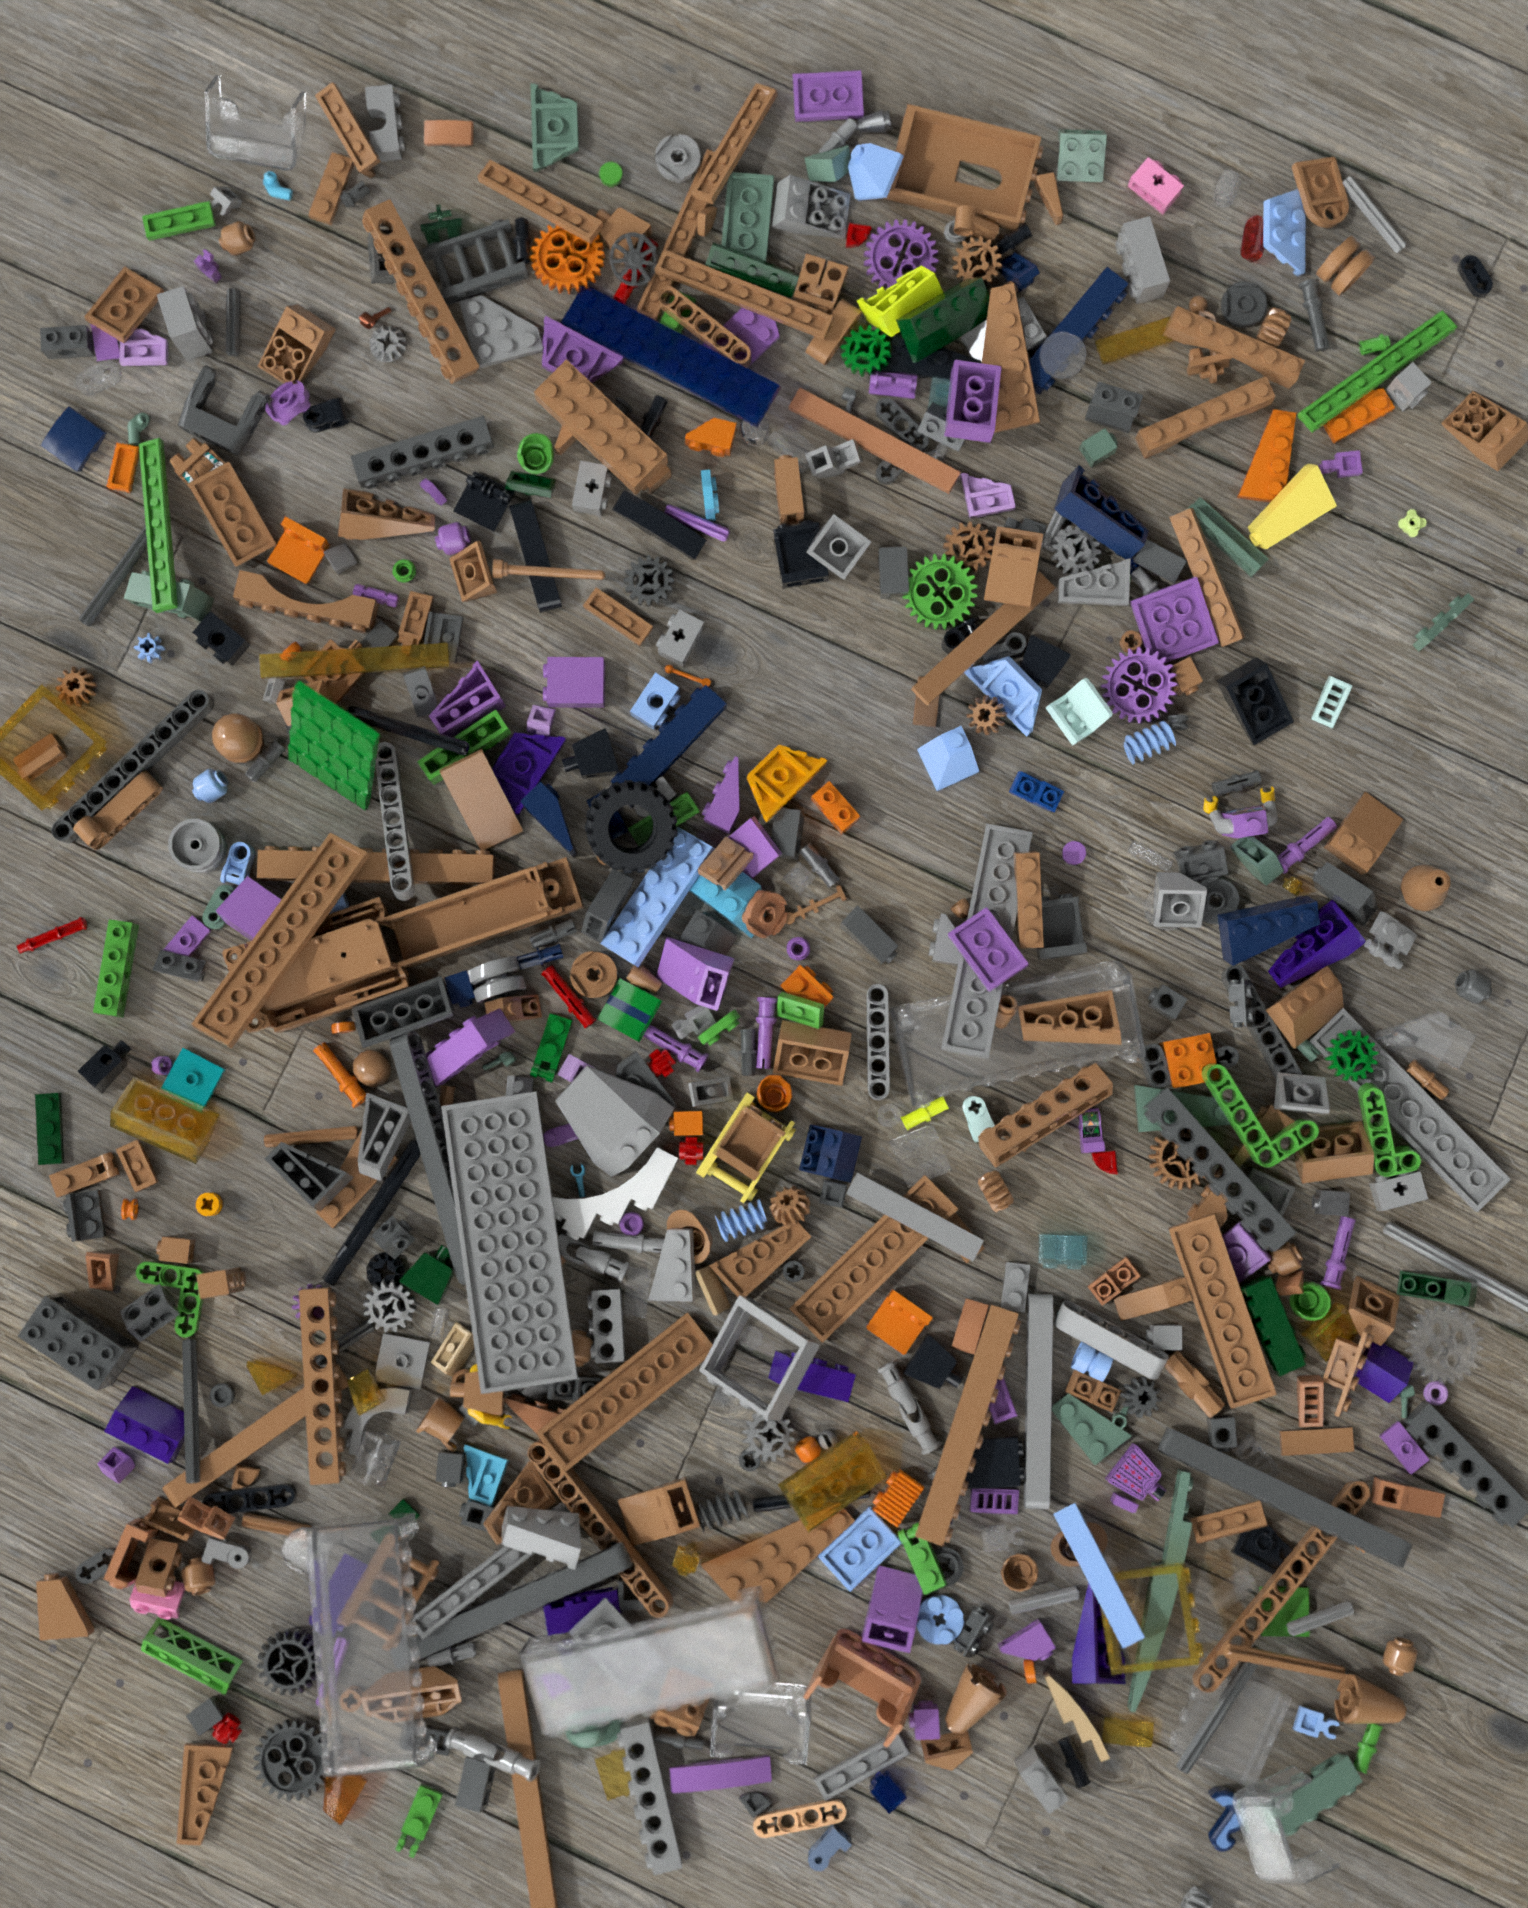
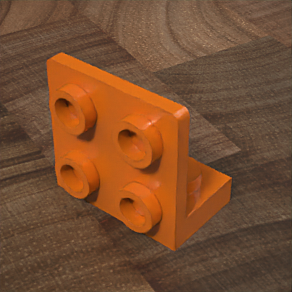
M285 516L281 523L285 531L267 562L302 583L308 584L325 556L323 552L329 549L330 544L326 538Z
M1210 1033L1159 1043V1046L1162 1047L1166 1055L1173 1088L1205 1083L1202 1078L1203 1068L1210 1063L1217 1064ZM1217 1068L1210 1072L1212 1081L1219 1078Z
M892 1289L867 1324L866 1329L905 1355L922 1329L930 1323L933 1317Z

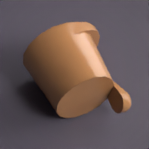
M439 1396L415 1432L425 1431L439 1439L449 1451L455 1452L457 1446L450 1439L462 1423L464 1416Z

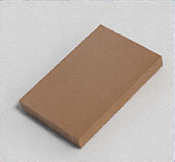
M124 266L85 315V320L125 344L158 302L157 294L163 293L164 290Z

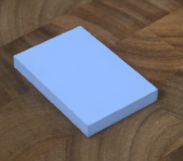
M869 1506L818 1557L851 1592L902 1542Z

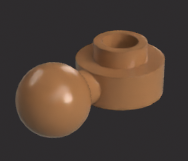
M1195 296L1190 300L1189 309L1191 312L1219 323L1218 318L1214 314L1206 312L1208 304L1203 296Z

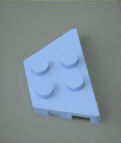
M1296 189L1264 201L1263 247L1270 253L1275 254L1277 259L1283 264H1290L1295 269L1293 272L1295 275L1305 274L1306 213L1299 191Z
M1010 656L970 667L964 672L985 695H989L990 700L993 697H997V705L1001 703L1005 705L1001 711L1007 713V717L1026 737L1032 733L1042 689Z

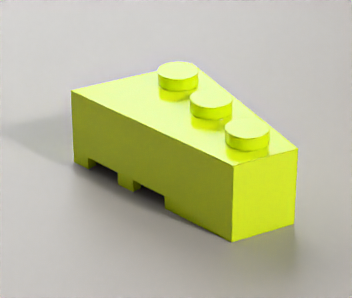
M922 265L897 278V283L885 290L883 287L877 289L878 294L864 300L862 297L857 300L867 322L893 337L900 332L896 322L898 318L943 293L935 273Z

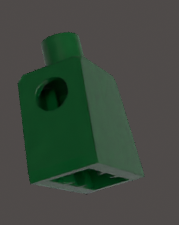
M441 1245L435 1255L428 1251L424 1252L399 1282L434 1304L440 1305L455 1272L454 1268L447 1264L450 1259L448 1247Z

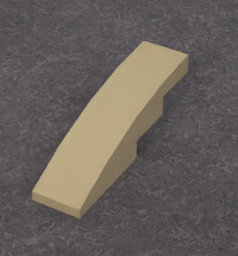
M1048 1671L1044 1672L1043 1675L1064 1724L1073 1720L1082 1743L1091 1740L1100 1761L1103 1762L1110 1759L1097 1731L1080 1705Z

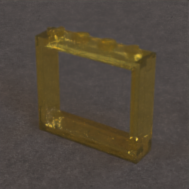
M1184 1562L1111 1571L1116 1581L1172 1573L1177 1574L1190 1651L1189 1657L1123 1664L1119 1640L1101 1607L1111 1675L1199 1665L1201 1658L1204 1657L1203 1644L1197 1641L1196 1633L1200 1632L1198 1617H1193L1192 1608L1196 1607L1195 1596L1193 1592L1189 1593L1188 1583H1191L1192 1580L1189 1568H1185Z

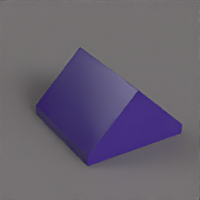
M1372 1342L1369 1349L1365 1348L1363 1355L1367 1356L1363 1369H1358L1356 1377L1360 1378L1358 1384L1387 1403H1390L1408 1385L1414 1362L1384 1343L1380 1346Z

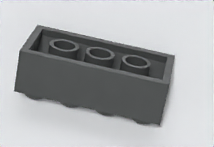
M442 976L352 1008L363 1048L454 1015V1006Z

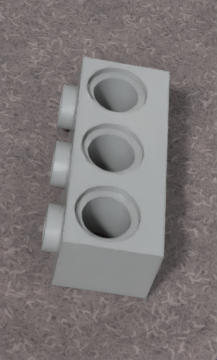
M621 1288L592 1290L591 1295L587 1296L588 1310L593 1312V1319L589 1320V1333L594 1334V1343L590 1350L591 1358H595V1363L624 1362L626 1357ZM601 1295L610 1297L611 1305L609 1308L600 1307L598 1299ZM608 1319L612 1322L613 1328L610 1332H603L600 1329L601 1320ZM605 1343L611 1344L614 1347L613 1355H603L601 1352L602 1345Z

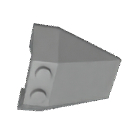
M588 1065L555 1100L593 1163L610 1177L627 1169L660 1134L674 1110V1107L656 1092Z

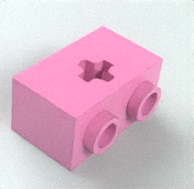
M1148 157L1132 175L1128 187L1161 214H1164L1179 197L1184 185L1177 176L1170 175L1165 171L1161 163Z

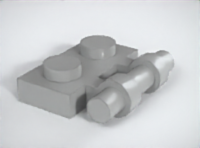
M1380 911L1369 931L1375 938L1373 941L1368 939L1364 946L1369 949L1370 954L1382 958L1383 962L1389 967L1401 969L1403 961L1399 959L1398 955L1399 953L1403 955L1408 954L1417 934L1389 914ZM1385 943L1390 946L1388 951L1385 950Z

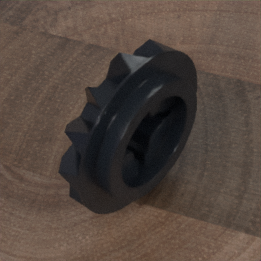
M386 1252L378 1253L372 1257L366 1267L367 1279L371 1285L376 1284L379 1288L381 1287L382 1273L375 1270L383 1268L386 1261H388V1270L395 1272V1274L386 1275L384 1280L387 1285H390L391 1281L395 1280V1286H398L400 1279L404 1276V1265L399 1257L394 1259Z

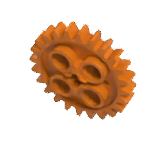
M547 225L549 232L540 231L542 239L535 238L537 246L531 247L534 254L530 256V259L533 262V271H536V278L541 279L543 286L549 283L551 291L557 287L559 294L562 293L564 288L567 289L568 294H571L572 288H575L579 293L581 285L588 289L587 282L595 283L594 275L601 276L599 268L605 266L604 261L601 260L605 258V253L602 251L604 246L603 243H600L599 235L590 244L557 225L554 229ZM559 241L564 242L560 247L554 246ZM580 246H586V249L583 251L577 250ZM552 263H559L555 268L549 267ZM575 267L581 268L579 272H571Z

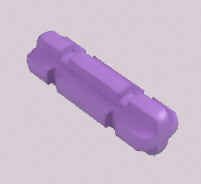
M356 584L353 589V595L375 599L379 604L384 605L386 603L390 607H396L399 601L397 594L390 592L387 594L386 591L371 587L366 588L364 585Z

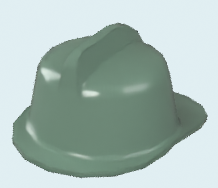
M610 1706L580 1709L568 1717L565 1724V1733L568 1740L579 1748L607 1745L617 1739V1733L621 1732L620 1725L623 1724L620 1714Z

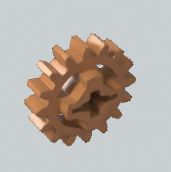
M982 236L979 237L978 242H975L973 237H970L969 244L962 241L964 248H956L955 250L959 256L952 258L957 263V265L952 267L953 270L959 271L956 275L957 279L964 278V281L975 278L977 274L985 273L986 275L982 276L983 281H988V283L992 284L991 277H999L996 269L1002 268V264L997 262L1002 259V255L995 254L999 250L998 246L996 245L991 248L992 241L989 239L984 243ZM973 248H979L978 251H974V252H970V251H969V250H971V249H973ZM989 252L992 255V266L987 262ZM975 259L978 261L980 259L982 265H976L974 267L973 260ZM963 260H965L968 264L966 273L964 272L962 266Z
M969 521L967 527H964L961 522L959 523L958 530L954 527L951 528L952 535L946 534L945 540L948 542L943 544V549L948 551L944 554L947 555V558L955 556V564H958L961 560L964 561L962 566L964 569L970 567L974 572H977L978 565L984 568L986 566L985 560L990 561L992 557L987 552L993 551V546L988 545L992 542L993 538H986L988 530L980 531L981 524L974 528L971 521ZM965 533H970V535L964 537L960 536ZM978 537L982 541L983 547L979 545L977 540ZM973 540L971 544L972 547L964 555L965 546H967L970 543V541ZM953 546L958 550L959 557L955 555ZM972 558L977 559L975 561L967 562V560Z

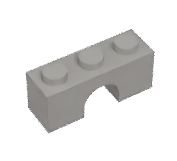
M392 84L365 87L367 110L370 118L386 120V124L382 129L369 131L371 145L381 162L402 160L401 151H405L404 137H400L399 129H403L401 114L398 115L397 107H401L399 92L395 93Z

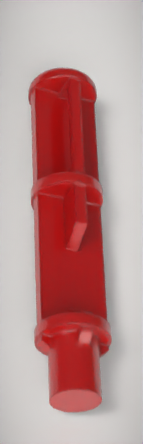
M79 917V919L60 927L56 926L55 929L33 938H27L25 942L16 945L17 950L20 954L30 950L35 951L37 947L58 939L62 940L63 937L83 929L86 930L88 928L87 921L84 917Z

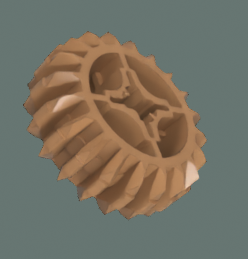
M1184 1128L1180 1131V1138L1190 1139L1191 1133L1188 1129L1186 1133ZM1159 1137L1154 1138V1141L1159 1145L1158 1147L1150 1145V1149L1156 1151V1154L1148 1155L1149 1159H1155L1156 1163L1149 1164V1167L1158 1168L1153 1173L1154 1177L1162 1174L1161 1184H1164L1169 1179V1188H1173L1175 1182H1177L1178 1190L1183 1189V1182H1185L1187 1189H1191V1180L1196 1185H1199L1201 1182L1195 1172L1189 1174V1159L1183 1160V1164L1181 1161H1170L1175 1159V1156H1179L1176 1151L1177 1145L1172 1141V1154L1162 1159L1163 1150L1169 1142L1165 1138L1163 1140ZM1202 1146L1196 1149V1156H1199L1200 1160L1206 1157V1149ZM1172 1164L1177 1166L1183 1178L1173 1176L1164 1166Z

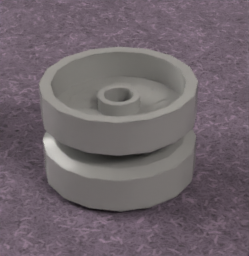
M187 819L180 822L172 830L168 839V850L172 859L179 866L194 873H208L215 870L223 862L226 855V841L223 834L209 822L201 819Z
M517 956L492 960L467 971L471 984H484L474 990L477 1004L508 997L526 989L523 976H510L520 969Z

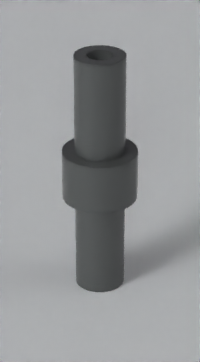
M657 1731L655 1741L673 1744V1747L680 1749L688 1747L702 1750L704 1740L685 1737L678 1732L675 1735Z

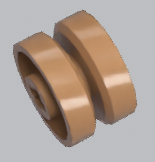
M1352 235L1334 249L1316 272V275L1324 282L1330 281L1338 274L1331 284V289L1339 296L1344 294L1360 278L1376 258L1367 249L1353 257L1359 250L1361 243Z

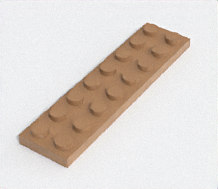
M926 1175L903 1196L945 1220H948L958 1210ZM884 1214L789 1309L823 1343L928 1237Z
M1212 1213L1169 1227L1168 1230L1230 1408L1233 1409L1277 1395L1215 1214Z
M688 1312L685 1313L537 1431L536 1435L566 1472L703 1362L712 1347V1343Z

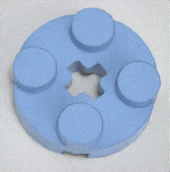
M937 1594L936 1596L924 1599L920 1603L916 1624L921 1636L930 1643L944 1645L951 1643L952 1640L958 1637L964 1623L963 1612L958 1603L953 1598L944 1594ZM940 1613H943V1618L946 1622L944 1624L941 1623L939 1626L935 1625L936 1621L933 1619V1616H939Z

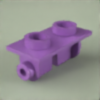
M873 371L870 378L869 394L914 399L917 376Z

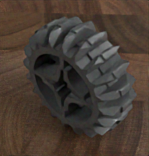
M286 1629L284 1635L280 1631L276 1632L275 1638L270 1636L267 1639L268 1644L261 1646L264 1652L258 1654V1658L263 1660V1662L258 1663L257 1668L264 1669L259 1674V1677L263 1678L266 1676L268 1678L264 1682V1686L272 1683L274 1686L271 1691L275 1692L279 1687L281 1688L280 1695L282 1696L286 1694L287 1689L290 1696L295 1695L296 1689L300 1694L305 1691V1687L310 1689L313 1686L311 1680L317 1681L319 1676L316 1672H320L323 1668L321 1665L316 1664L323 1660V1656H316L320 1652L321 1647H312L316 1640L313 1638L308 1642L306 1640L309 1636L307 1632L302 1637H299V1629L294 1631L293 1636L290 1629ZM287 1644L297 1645L303 1651L299 1653L292 1650L291 1646H288ZM279 1646L281 1659L280 1662L273 1666V1652ZM288 1657L293 1660L298 1659L292 1667H290L291 1664L289 1666L287 1664L283 1665ZM308 1659L307 1673L301 1678L299 1674L301 1672L300 1663ZM284 1672L289 1676L290 1679H293V1681L285 1680L281 1678L277 1673Z

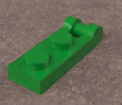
M549 1014L530 1077H542L546 1079V1082L553 1083L573 1020ZM543 1061L551 1063L549 1070L541 1068Z

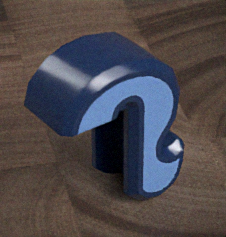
M1217 1786L1211 1788L1208 1793L1214 1800L1224 1806L1225 1810L1208 1832V1837L1216 1850L1226 1852L1236 1844L1232 1833L1240 1831L1246 1825L1248 1811L1245 1803L1233 1790L1224 1786Z

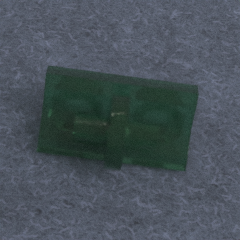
M441 204L436 205L437 212L428 213L429 220L438 219V222L420 224L421 232L425 233L428 244L441 242L439 230L447 229L448 237L452 239L462 235L461 226H464L463 219L461 218L444 220L445 217H451L452 213L451 209L442 211Z

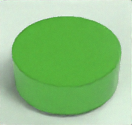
M615 162L603 164L599 171L600 180L607 187H615L622 181V169Z

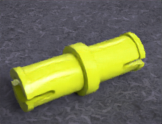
M940 1096L926 1105H919L918 1109L900 1118L908 1131L924 1121H931V1117L946 1109L948 1110L949 1107L943 1096Z

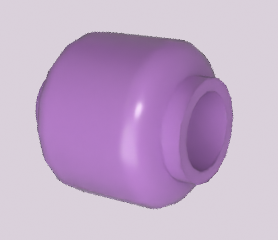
M459 522L441 526L438 529L439 536H435L438 549H443L446 555L457 554L471 543L466 525L462 526Z

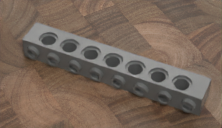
M1163 1088L1143 1106L1146 1110L1144 1113L1145 1117L1152 1124L1157 1123L1161 1127V1135L1168 1142L1173 1141L1177 1145V1153L1184 1160L1189 1159L1193 1163V1171L1201 1179L1205 1177L1209 1181V1189L1217 1197L1221 1195L1226 1201L1224 1203L1225 1207L1233 1215L1237 1213L1242 1219L1241 1225L1249 1233L1253 1231L1258 1237L1257 1243L1265 1251L1269 1249L1272 1252H1276L1296 1234L1295 1230L1168 1088ZM1167 1110L1172 1111L1175 1115V1119L1171 1124L1166 1123L1163 1118ZM1183 1128L1188 1129L1191 1133V1137L1187 1142L1182 1141L1179 1135ZM1199 1146L1204 1147L1207 1152L1203 1160L1198 1159L1196 1156V1149ZM1216 1164L1220 1165L1223 1170L1219 1178L1214 1177L1212 1174V1168ZM1232 1182L1236 1183L1239 1188L1235 1196L1230 1195L1228 1192V1186ZM1249 1200L1255 1205V1209L1251 1214H1247L1244 1210V1205ZM1263 1219H1268L1271 1223V1227L1267 1232H1263L1260 1228V1223Z

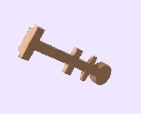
M838 885L836 887L837 893L816 903L812 899L809 901L810 906L802 909L798 905L797 912H787L786 924L794 923L795 918L799 916L805 919V913L811 910L814 913L819 912L817 907L838 897L842 901L847 900L841 886Z

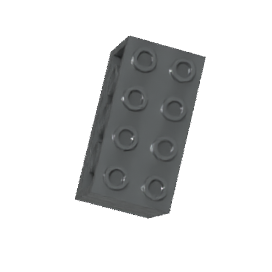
M62 1293L46 1295L17 1336L96 1391L114 1384L139 1347Z

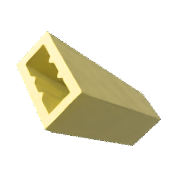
M1305 465L1248 526L1251 533L1249 538L1254 546L1268 549L1337 506L1318 465Z

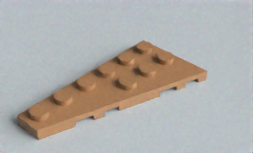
M1014 283L991 288L982 364L1001 366L994 433L1041 423Z
M837 1502L812 1513V1515L747 1542L738 1548L727 1551L718 1557L700 1563V1565L749 1619L855 1522V1519L840 1502Z

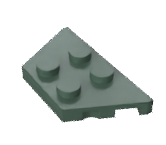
M531 84L533 171L539 172L579 151L578 106L575 101L562 98L559 94L552 91L549 93L538 88V85Z

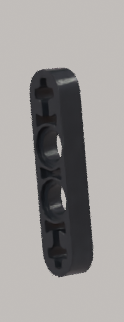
M285 1483L214 1492L207 1495L202 1503L208 1506V1502L212 1501V1498H214L215 1502L225 1500L224 1496L226 1495L227 1510H225V1505L217 1507L231 1514L285 1507L295 1501L297 1492L293 1485ZM283 1489H286L287 1493H291L287 1501L280 1497L275 1498V1503H272L273 1495L282 1493ZM259 1491L267 1494L268 1500L264 1505L258 1504L255 1500V1495ZM235 1494L241 1495L244 1499V1504L240 1508L234 1507L231 1503V1498Z

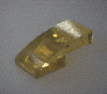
M1105 1716L1102 1743L1152 1747L1154 1722Z

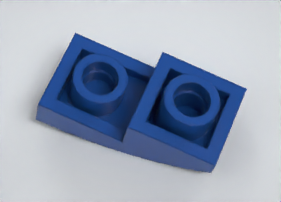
M1018 771L1009 793L1055 813L1064 791L1045 781H1039L1022 771Z

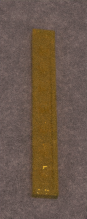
M448 643L259 654L260 678L272 679L413 670L423 666L426 669L448 668Z

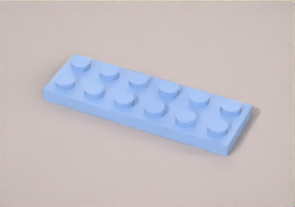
M677 827V837H674L673 842L675 844L673 849H669L667 852L668 856L664 861L660 860L656 863L658 866L649 869L600 943L636 967H639L699 877L698 868L714 851L712 846Z

